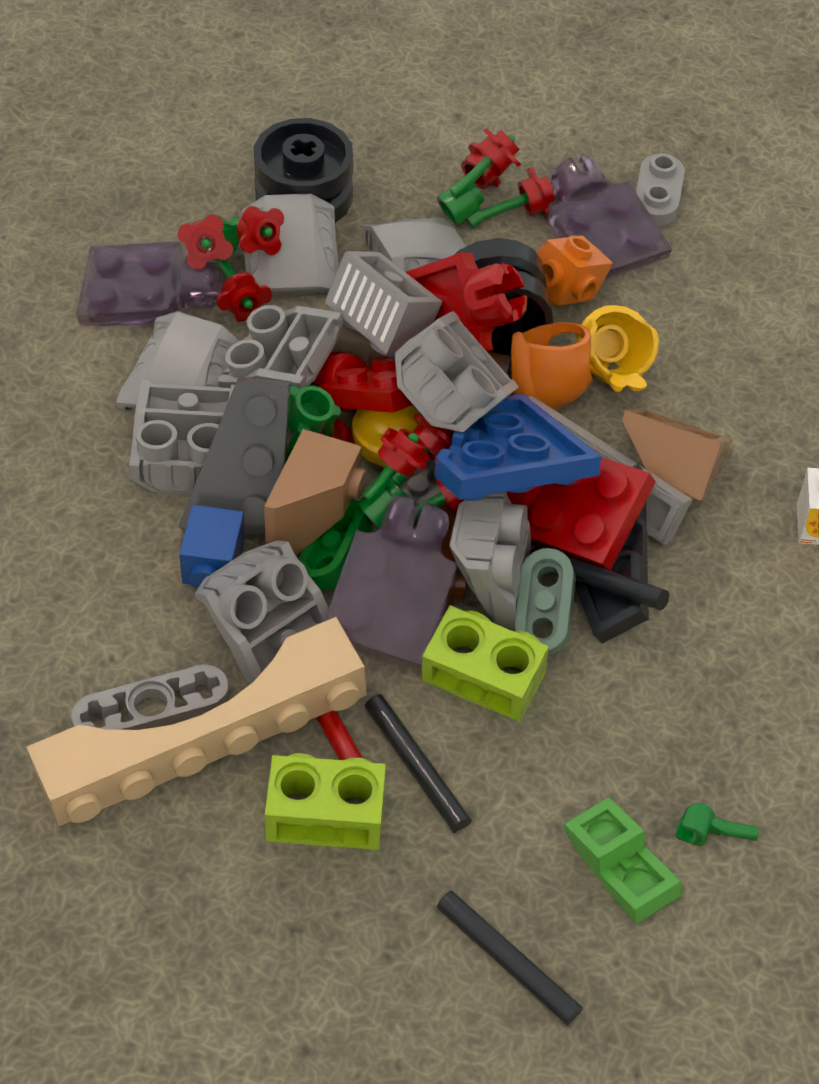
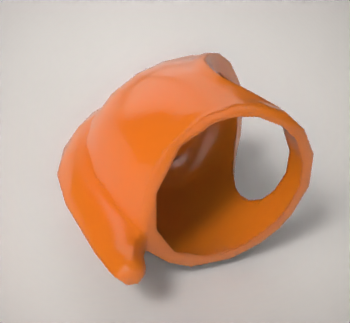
M558 322L540 325L524 333H514L511 344L512 380L519 386L514 391V394H525L527 397L532 395L555 411L576 401L587 391L593 382L590 373V330L581 324ZM569 332L578 334L583 338L573 345L562 347L547 346L549 341L560 333Z

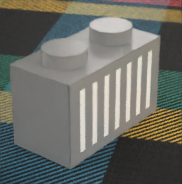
M345 251L325 304L333 311L342 313L343 324L350 329L359 331L370 340V346L376 352L388 357H395V352L409 339L434 322L442 301L382 253Z

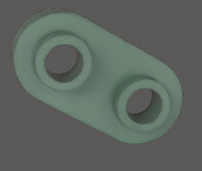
M545 548L530 554L522 565L515 631H525L535 636V629L539 624H551L553 631L547 638L536 637L541 643L549 646L548 656L559 652L566 645L570 636L576 577L573 566L564 553L556 549ZM547 572H554L559 575L557 583L551 587H545L540 584L541 577Z

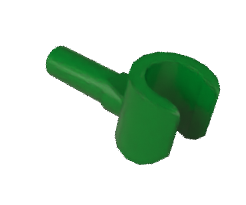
M695 803L689 806L684 816L680 818L675 836L679 840L696 846H702L706 843L709 832L756 841L759 828L725 821L723 818L715 817L714 811L704 803Z

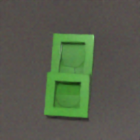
M610 797L564 823V831L581 858L635 924H638L682 896L681 881L645 846L644 830Z

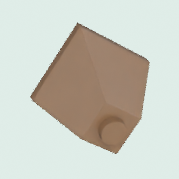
M642 408L625 410L622 421L645 469L693 500L703 501L706 499L732 439Z
M305 429L302 430L264 505L265 544L276 540L288 541L294 554L297 556L305 547L309 546L343 518L351 499L359 500L366 485L368 471L361 468L362 446Z

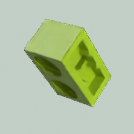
M450 605L422 655V681L520 722L546 674L549 646L541 643L528 632H514L492 623L485 615L471 610L465 612ZM456 647H467L472 649L473 651L469 653H458L453 651L452 649ZM506 667H515L523 672L518 674H508L503 672L501 669Z
M295 753L289 756L272 755L265 808L266 841L380 850L386 764L372 763L363 758H349L346 760L318 759L303 753ZM294 793L308 795L307 798L301 800L290 799L287 796ZM351 797H358L365 800V802L361 804H350L345 802L344 800Z

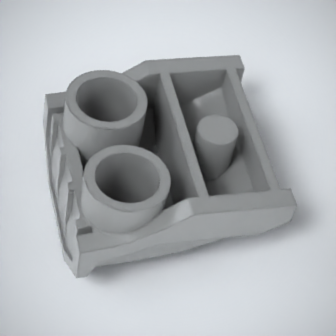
M311 193L264 195L249 206H255L260 211L268 212L271 208L281 210L284 215V223L280 226L279 239L282 243L280 251L275 255H267L263 250H255L252 254L244 252L245 272L251 273L260 286L267 285L272 291V297L329 293L339 268L334 206Z
M444 218L402 219L381 224L362 225V240L365 244H368V248L372 249L373 252L382 253L404 272L452 256L460 249L466 247L455 228Z
M266 305L255 309L247 318L249 336L233 344L226 352L225 360L228 368L224 371L225 374H221L217 381L219 387L230 388L231 385L236 384L239 377L291 381V386H296L299 389L309 386L316 379L337 342L344 323L342 313L304 306H296L287 311H283L282 308L275 305Z
M179 311L157 317L150 339L142 351L135 368L120 390L116 407L124 411L127 408L136 409L141 379L151 380V383L219 387L217 381L221 374H225L224 371L228 368L225 360L226 352L239 340L223 325Z
M452 311L440 317L419 334L409 339L395 352L398 388L431 426L464 432L487 412L509 397L519 386L508 377L462 324L458 315Z
M141 379L134 415L133 439L129 462L130 480L151 492L191 494L235 385H231L230 388L154 384L151 383V380Z
M507 492L489 494L483 499L476 501L464 500L458 506L449 546L469 587L491 617L493 623L515 632L521 568L532 550L530 523L527 521V506L512 504L507 496Z
M276 540L241 554L204 578L195 592L196 598L207 607L219 632L229 646L242 676L249 685L255 681L274 659L286 637L333 618L320 588L310 578L305 566L297 559L288 541Z

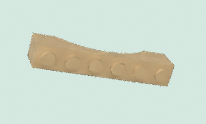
M334 617L286 637L274 659L254 682L229 701L200 716L168 726L141 730L102 729L79 724L31 744L26 748L35 774L58 826L68 822L81 823L94 818L101 809L126 799H139L160 784L177 777L192 776L200 772L211 762L230 754H243L251 750L262 740L281 732H294L302 728L309 720L332 710L341 711L351 707L358 699L367 696L365 666L337 617Z

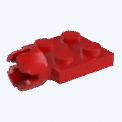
M461 252L406 271L409 276L442 301L434 322L454 311L462 324L487 352L493 350L491 341L493 330L498 326L519 320L527 308L526 295L508 301L506 299L505 293L525 286L519 272L509 264L495 263L478 269L473 253Z
M331 352L316 379L311 383L318 384L317 387L328 392L334 401V405L338 406L341 411L358 409L394 413L413 405L397 386L395 357H377L371 360V365L367 366L361 358L351 353Z
M602 457L599 476L578 479L577 482L569 485L553 483L532 487L530 491L523 493L506 492L512 504L527 506V521L530 523L532 544L556 549L569 556L611 570L656 481L649 472Z

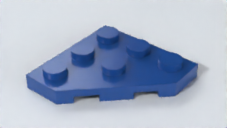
M518 394L507 397L466 431H456L452 436L451 447L449 449H442L436 457L435 477L459 500L476 501L483 499L489 494L506 491L523 493L530 491L532 487L553 483L569 485L577 482L578 479L599 476L602 456L525 394Z

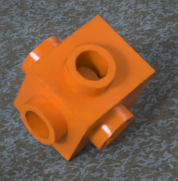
M583 235L547 239L537 252L543 261L550 302L557 306L587 302L595 298L613 264L608 257Z

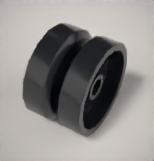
M295 118L273 124L259 135L253 147L256 201L264 195L311 193L334 206L335 223L347 214L353 202L352 142L344 131L329 122L312 118Z
M495 238L477 241L455 253H473L478 269L495 263L512 265L524 281V287L507 292L505 295L507 301L526 295V311L519 320L498 326L493 330L491 337L493 350L489 352L511 356V344L514 333H524L537 326L553 323L549 292L547 291L543 261L533 248L517 240Z

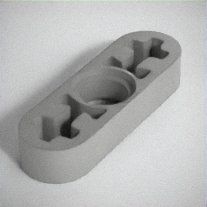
M203 664L89 694L81 698L74 705L71 713L73 727L79 724L94 727V724L90 722V716L100 713L103 720H105V726L101 727L102 729L141 730L172 725L200 716L229 701L228 679L219 668ZM206 684L207 689L212 691V697L202 699L201 694L196 692V687ZM180 690V699H183V706L176 708L174 691ZM147 698H159L167 704L162 713L151 717L141 715L137 712L136 707L142 700ZM126 705L129 721L122 722L119 706Z

